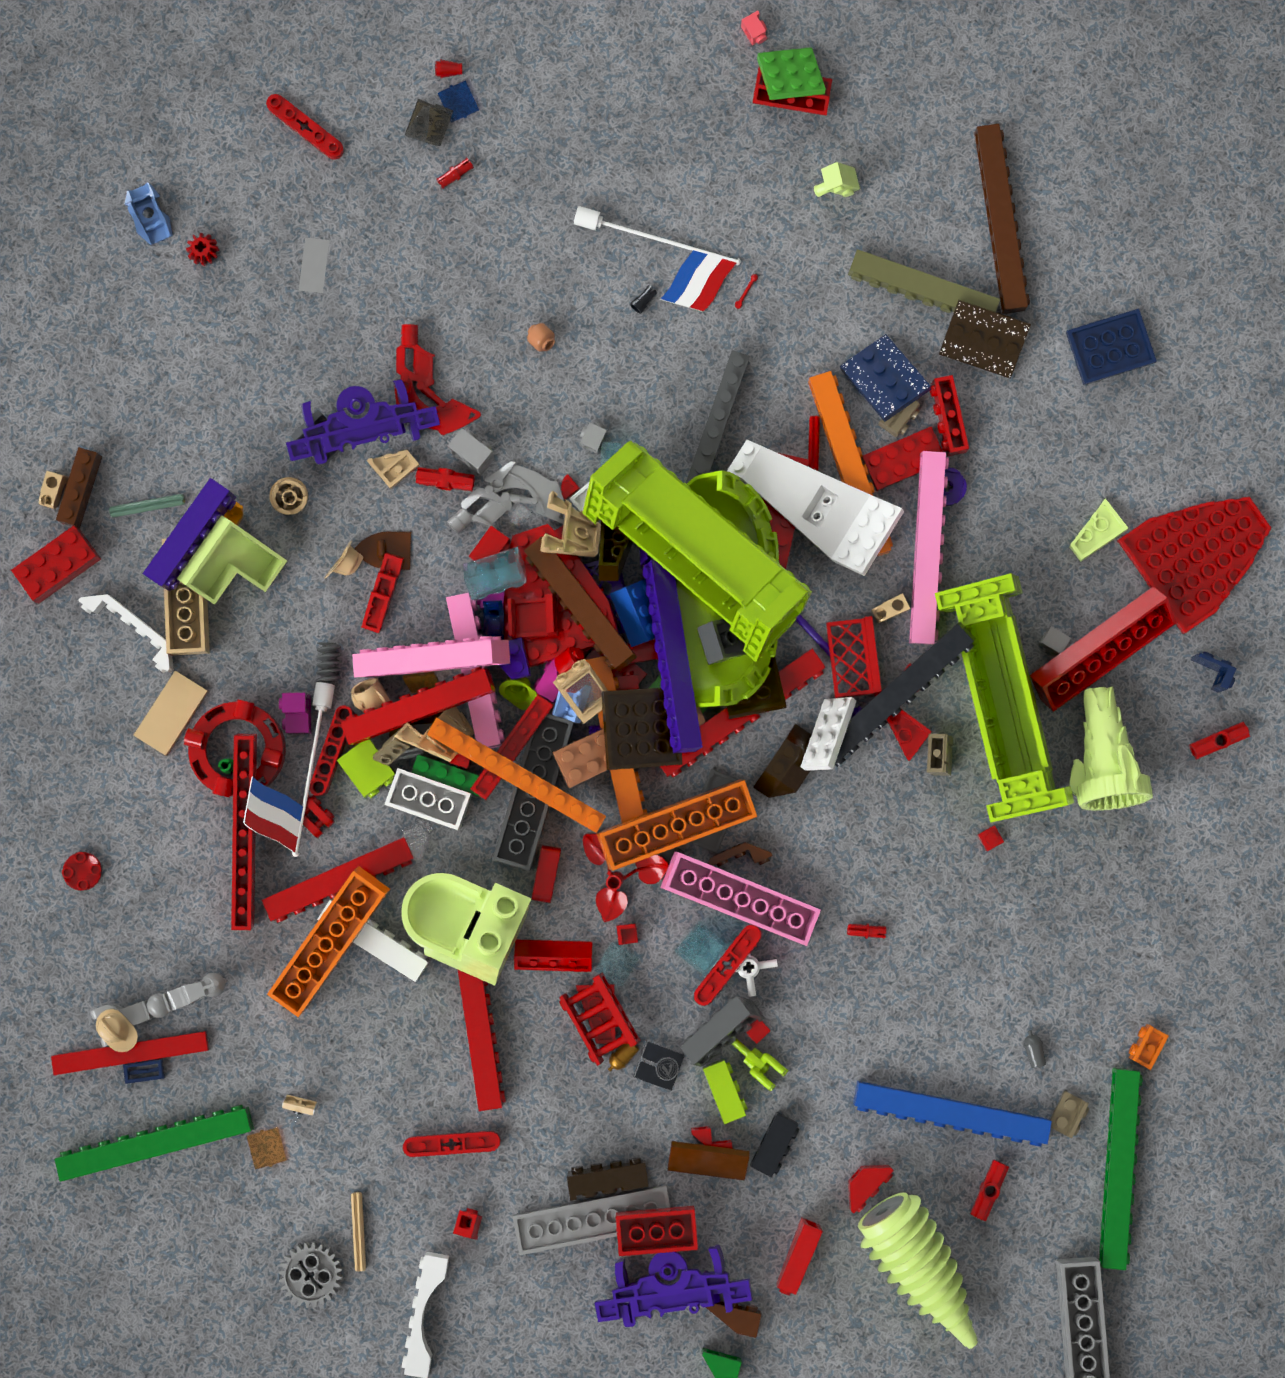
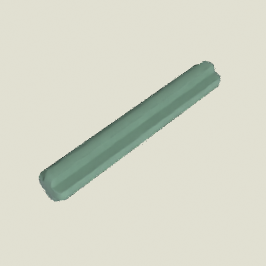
M183 494L117 505L110 507L109 512L110 516L114 518L184 505L185 498Z

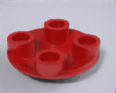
M77 852L71 855L66 860L62 870V876L67 885L79 891L93 888L99 882L102 875L100 861L93 854L87 852Z

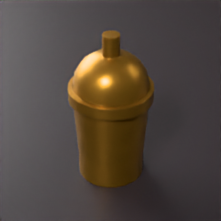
M623 1044L611 1054L609 1059L611 1066L608 1070L611 1072L613 1068L615 1070L625 1068L639 1051V1048L636 1045L630 1047L629 1044Z

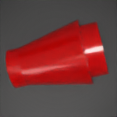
M442 59L435 61L436 77L441 79L462 75V63Z

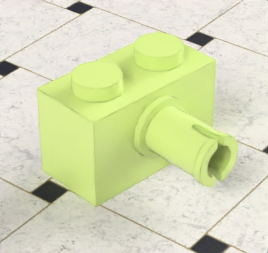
M839 162L822 168L824 182L814 186V192L817 197H821L829 192L849 197L860 189L855 168Z

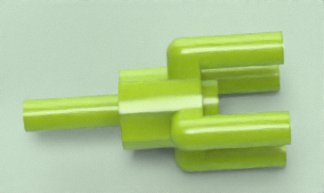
M737 1038L732 1043L736 1049L746 1056L743 1062L750 1068V1074L768 1090L772 1091L776 1087L764 1075L771 1066L783 1077L788 1073V1070L769 1053L763 1054L756 1047L751 1051Z

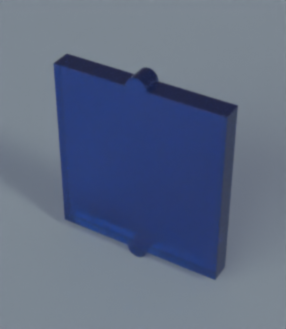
M466 80L454 86L450 85V88L438 92V96L451 123L463 117L467 118L468 115L479 111Z

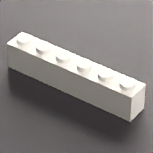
M333 899L329 900L317 920L321 918ZM369 919L353 943L411 980L418 981L430 962L426 959L428 956L424 955L420 950L417 952L410 949L411 945L404 940H401V942L394 939L395 935L386 929L383 932L377 928L379 924Z

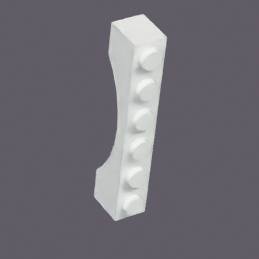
M426 1252L425 1257L420 1259L419 1269H422L421 1277H417L416 1288L419 1291L418 1297L414 1296L412 1304L415 1314L410 1317L409 1328H412L411 1336H407L405 1348H408L407 1356L404 1355L402 1368H405L404 1375L428 1378L433 1354L424 1334V1311L430 1294L447 1275L449 1255Z

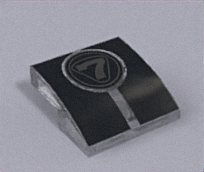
M646 1040L633 1077L672 1091L685 1054Z

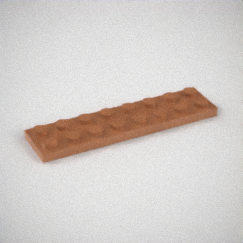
M696 707L700 726L706 721L700 707ZM604 728L553 752L568 788L607 770Z

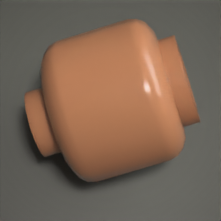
M539 323L529 328L527 341L539 352L548 351L555 344V334L545 324Z

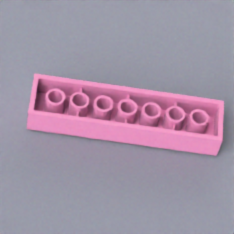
M469 593L446 597L454 639L459 641L465 638L478 639L483 637L482 634H479V629H482L480 618L475 615V611H478L476 599L471 597ZM477 667L462 668L461 672L464 673L465 676L470 674L471 670ZM495 692L468 702L475 739L490 749L500 747L502 742L505 741L504 731L499 729L498 724L502 722L500 712L495 710L494 704H498Z
M484 636L478 639L465 638L459 641L447 640L445 642H429L428 644H411V646H393V648L382 647L375 650L363 649L360 650V654H352L354 677H383L510 664L509 640H501V636Z
M675 851L660 887L805 946L808 945L821 909Z

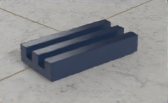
M163 1059L123 1064L125 1084L165 1078ZM158 1064V1067L128 1071L130 1067ZM159 1071V1075L129 1079V1075Z

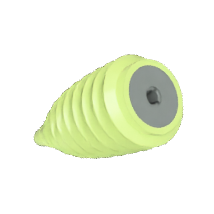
M898 1193L884 1199L871 1208L858 1223V1228L865 1236L861 1242V1248H873L869 1259L882 1260L878 1266V1271L891 1272L887 1282L890 1284L900 1283L897 1294L909 1293L910 1297L907 1304L911 1306L920 1304L922 1306L919 1310V1315L931 1314L934 1317L932 1323H941L946 1328L945 1331H950L965 1347H968V1349L973 1348L977 1345L978 1341L972 1321L968 1316L969 1306L964 1303L967 1292L964 1288L960 1287L963 1277L960 1273L956 1272L957 1261L949 1258L951 1254L950 1247L942 1245L944 1242L943 1234L935 1232L936 1222L928 1219L929 1211L927 1208L919 1207L921 1199L917 1195Z

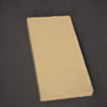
M175 671L134 733V736L167 756L209 691Z

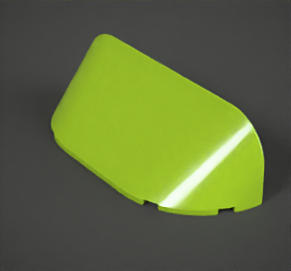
M723 470L698 475L687 483L692 491L702 496L712 508H716L725 519L732 521L738 530L746 533L751 541L761 546L770 557L777 559L779 562L777 534L772 532L769 523L772 517L763 499L750 484H744L739 476ZM675 578L696 707L729 706L749 698L766 680L771 670L768 667L770 659L776 655L778 640L757 662L746 654L708 665L697 628L711 621L723 618Z

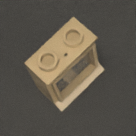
M585 659L575 662L570 670L559 674L553 682L583 723H586L602 710L601 692L608 690Z

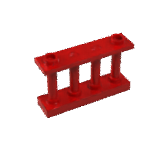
M603 972L592 978L594 981L593 985L570 998L567 993L559 997L562 1009L568 1012L589 1050L588 1056L593 1063L595 1062L597 1066L604 1061L602 1056L625 1043L633 1047L641 1041ZM595 992H600L603 997L602 1002L579 1015L573 1004ZM605 1009H610L613 1015L612 1019L588 1032L583 1021ZM615 1026L620 1027L622 1031L621 1037L599 1049L596 1047L593 1038Z

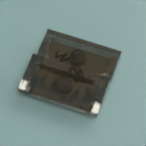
M418 99L405 136L428 144L441 146L453 110L438 104L432 105Z

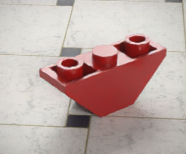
M889 1165L861 1166L848 1180L849 1209L853 1214L856 1211L860 1212L866 1206L865 1201L869 1197L873 1198L880 1189L878 1187L883 1182L887 1183L892 1178V1172L894 1171Z

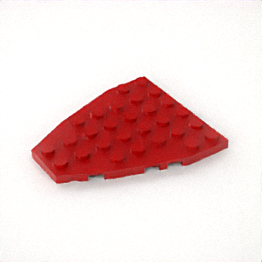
M1243 497L1218 502H1206L1176 512L1149 518L1117 541L1150 588L1155 587L1168 598L1177 622L1176 625L1181 633L1185 634L1217 612L1220 608L1219 606L1229 596L1231 590L1238 584L1252 565L1258 550L1264 543L1265 537L1268 536L1271 530V526L1250 497Z
M549 524L512 535L504 574L503 590L505 593L504 609L502 610L501 640H514L506 633L508 616L505 613V604H507L508 598L522 600L544 598L545 595L552 594L548 588L550 584L547 580L543 581L536 573L539 571L535 565L532 567L525 559L528 555L524 552L526 548L541 536L543 537L545 533L562 539ZM557 554L618 632L610 601L595 582L579 556ZM558 594L555 597L557 598L559 636L523 639L529 668L555 660L568 647L580 648L581 651L593 648V645L596 644L592 638L588 640L583 634L582 630L584 628L582 625H577L570 617L572 612L562 607L559 603L561 598Z

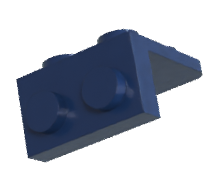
M1208 652L1199 653L1191 657V661L1218 672L1211 690L1219 693L1233 686L1235 682L1233 676L1237 668L1233 667L1231 662L1223 659L1221 661L1214 659V655Z

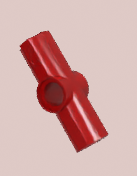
M418 467L416 484L435 486L441 490L451 491L452 489L473 492L475 475L459 473L447 468H438L437 470Z
M1240 722L1189 744L1190 751L1197 760L1250 737L1249 729L1244 722ZM1218 735L1221 736L1223 739V744L1221 746L1218 745L1216 742V738Z
M992 1160L986 1177L980 1185V1191L970 1212L971 1215L980 1220L987 1221L993 1204L1000 1195V1188L1009 1166L997 1160ZM988 1186L994 1187V1192L991 1195L985 1194V1189Z

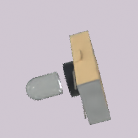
M286 1095L282 1108L292 1110L294 1112L293 1123L299 1124L302 1114H314L318 1102Z

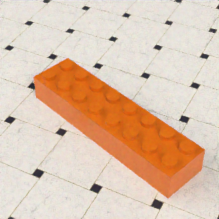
M739 779L604 829L596 834L608 868L614 871L757 817L745 780Z
M360 866L357 867L267 995L299 1017L309 1006L390 891V888Z

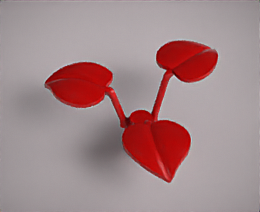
M585 834L583 836V848L587 858L595 865H602L606 859L597 834ZM657 854L635 862L637 869L632 870L626 875L619 871L612 872L608 868L607 887L602 888L596 895V905L604 922L617 918L628 905L627 895L623 891H617V889L621 887L624 880L638 872L639 879L646 884H655L663 878L669 864L662 856Z

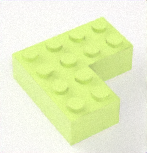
M221 515L177 577V580L215 605L237 573L266 592L287 560Z

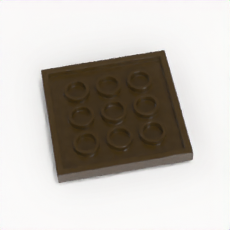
M661 688L601 692L607 770L683 765L682 753H673V748L670 745V729L667 726L668 717L667 711L664 708V692Z

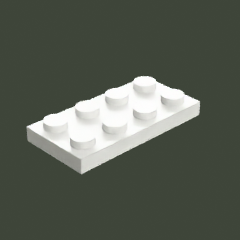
M853 697L824 699L803 757L801 768L804 770H829L834 768L856 704V700Z

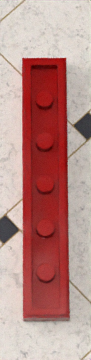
M537 694L497 750V753L514 762L554 705ZM484 769L470 789L487 800L502 778Z

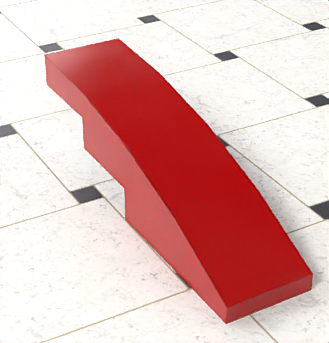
M385 553L374 589L369 598L361 628L380 633L405 558Z

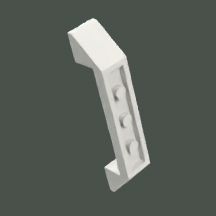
M108 594L80 597L78 601L83 604L81 608L89 614L91 612L98 614L106 605V608L112 613L118 612L122 615L120 619L130 626L132 623L137 627L135 631L142 637L147 635L152 639L150 643L157 649L162 647L152 659L157 663L155 667L163 673L165 671L173 672V659L171 655L166 654L165 638Z

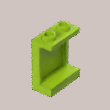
M371 739L359 743L337 760L364 798L376 796L380 792L378 790L383 785L387 787L392 784L396 774L390 766L373 760V755L378 749Z

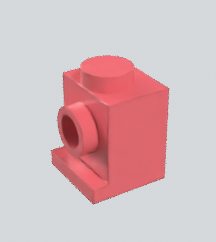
M759 11L752 13L741 21V28L752 45L756 43L761 44L767 39V28L763 20H759Z

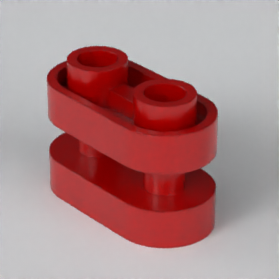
M308 795L303 825L316 838H319L324 833L321 827L325 824L330 828L335 823L333 820L335 816L328 809L324 810L320 806L321 801L315 795L312 797ZM310 811L319 818L316 822L307 815Z

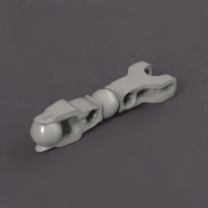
M208 973L199 982L190 983L163 994H154L148 1000L124 1008L118 1004L111 1003L92 1010L90 1014L92 1019H97L105 1010H118L135 1026L153 1018H162L169 1012L195 1003L206 996L217 997L221 995L224 991L226 980L218 973ZM101 1038L100 1042L102 1047L108 1046L107 1043Z

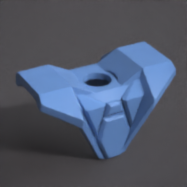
M146 183L137 189L127 191L125 205L128 206V211L134 220L137 234L148 244L152 245L173 236L170 218L161 211L157 202V198L160 195L150 183ZM145 209H153L154 214L151 218L143 216Z

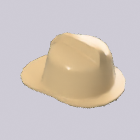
M352 541L348 543L341 557L328 571L324 579L332 572L351 575L358 569L363 556L350 546Z
M109 1009L98 1016L96 1030L110 1048L118 1052H127L135 1046L138 1038L137 1031L121 1012Z

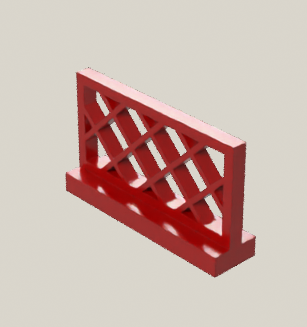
M872 616L862 619L827 622L826 628L835 698L878 695L882 690ZM853 624H861L862 631L858 636L849 631ZM839 626L844 632L837 639L831 634V627ZM846 632L855 639L849 647L840 641ZM856 641L864 646V650L860 655L851 649ZM837 643L846 649L841 657L833 651ZM848 651L857 657L851 666L843 660ZM859 659L866 664V669L862 674L853 668ZM839 662H842L849 668L843 676L836 672L835 667ZM850 670L860 676L854 684L845 679ZM861 678L868 682L869 690L861 691L856 687ZM842 680L851 686L846 693L838 692V685Z

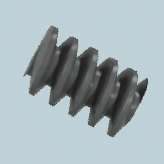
M319 642L317 644L322 645V647L317 648V651L322 654L318 655L317 659L322 662L317 663L316 666L322 670L317 671L316 674L322 677L316 679V681L335 682V680L341 678V676L335 674V672L341 671V668L335 666L341 663L340 660L336 659L337 656L341 655V653L336 651V649L341 648V645Z

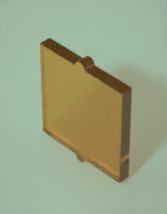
M434 671L403 675V680L411 693H417V690L428 687V689L434 688L435 683L440 682Z
M278 1127L266 1131L262 1129L259 1133L247 1136L255 1169L266 1166L272 1167L273 1164L287 1160Z

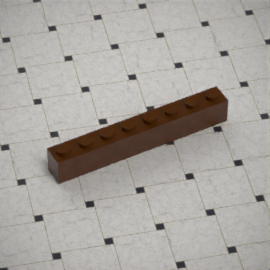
M541 536L524 550L528 555L525 559L532 567L535 565L539 571L536 572L543 581H548L550 584L548 586L549 590L554 596L558 594L561 598L559 603L565 610L569 609L572 612L570 617L577 625H582L584 628L582 632L587 639H593L596 643L593 645L600 655L603 653L607 657L605 660L607 665L611 669L615 668L620 672L637 656L557 553L540 551Z

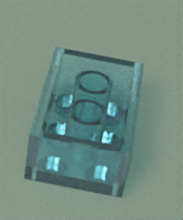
M518 547L463 564L464 581L472 600L483 599L489 594L502 593L508 588H517L527 583L526 568Z

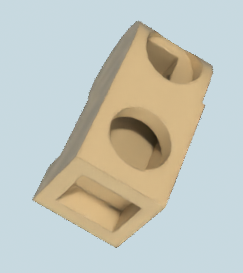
M46 471L40 491L39 504L56 509L60 502L64 485L69 477Z
M902 593L871 611L879 624L909 611L910 607Z

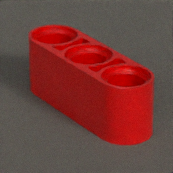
M542 845L531 900L551 904L561 848Z

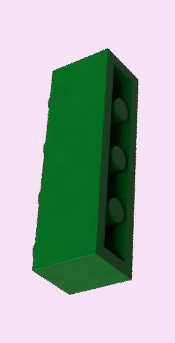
M417 755L411 773L479 796L470 789L479 775Z

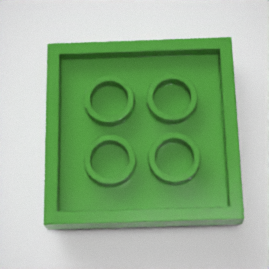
M812 47L758 53V64L770 100L825 94L826 88Z

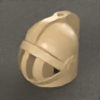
M378 678L364 680L355 685L351 690L352 701L355 707L363 713L364 710L375 707V710L381 708L382 703L390 701Z

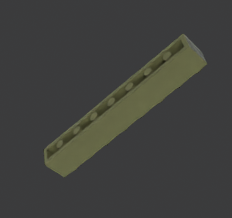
M858 249L848 273L851 279L861 282L863 280L869 282V285L872 287L886 288L889 293L903 294L909 300L918 299L923 301L922 303L926 306L932 307L935 305L947 313L954 312L958 299L995 312L1000 302L999 298Z

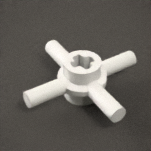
M749 955L736 971L741 977L746 978L749 997L756 996L754 977L757 976L759 970L778 967L777 959L758 961L755 957ZM746 962H750L754 966L750 969V972H747L746 969L743 970ZM725 966L724 970L722 971V974L724 971H726V969L731 970L732 966Z

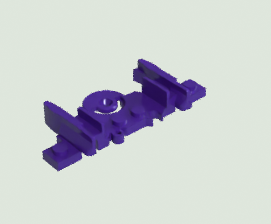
M402 380L392 381L397 390L399 404L389 406L385 401L375 403L372 394L367 389L360 386H351L344 389L338 396L336 403L338 412L328 415L327 421L314 425L311 413V401L302 403V416L307 428L302 429L304 438L285 442L290 461L314 456L317 464H323L327 462V452L336 450L344 452L343 445L345 443H349L352 450L355 449L356 445L376 441L378 436H380V442L387 443L389 441V435L387 434L397 436L406 433L404 423H408L412 441L419 440V430L440 425L436 406L417 410L415 402L408 403L407 391ZM356 401L360 404L358 409L353 408V403ZM369 402L368 413L359 419L349 417L343 410V408H347L349 413L359 415L364 412L365 403Z
M720 1245L708 1248L713 1261L714 1271L708 1272V1270H704L701 1273L699 1269H688L685 1259L677 1252L657 1253L649 1264V1275L642 1276L637 1282L630 1284L625 1267V1259L622 1258L615 1263V1277L618 1287L612 1290L613 1298L595 1301L598 1322L623 1318L625 1327H633L637 1323L636 1317L647 1316L651 1319L653 1316L652 1310L654 1309L660 1312V1317L664 1313L685 1310L687 1306H689V1311L692 1314H696L700 1309V1305L702 1307H710L720 1302V1293H723L726 1313L733 1310L732 1303L753 1300L750 1279L730 1281L729 1273L725 1271V1261ZM670 1268L671 1274L667 1275L664 1269ZM678 1269H682L680 1279L674 1284H664L655 1275L656 1272H659L662 1279L671 1281L678 1275Z

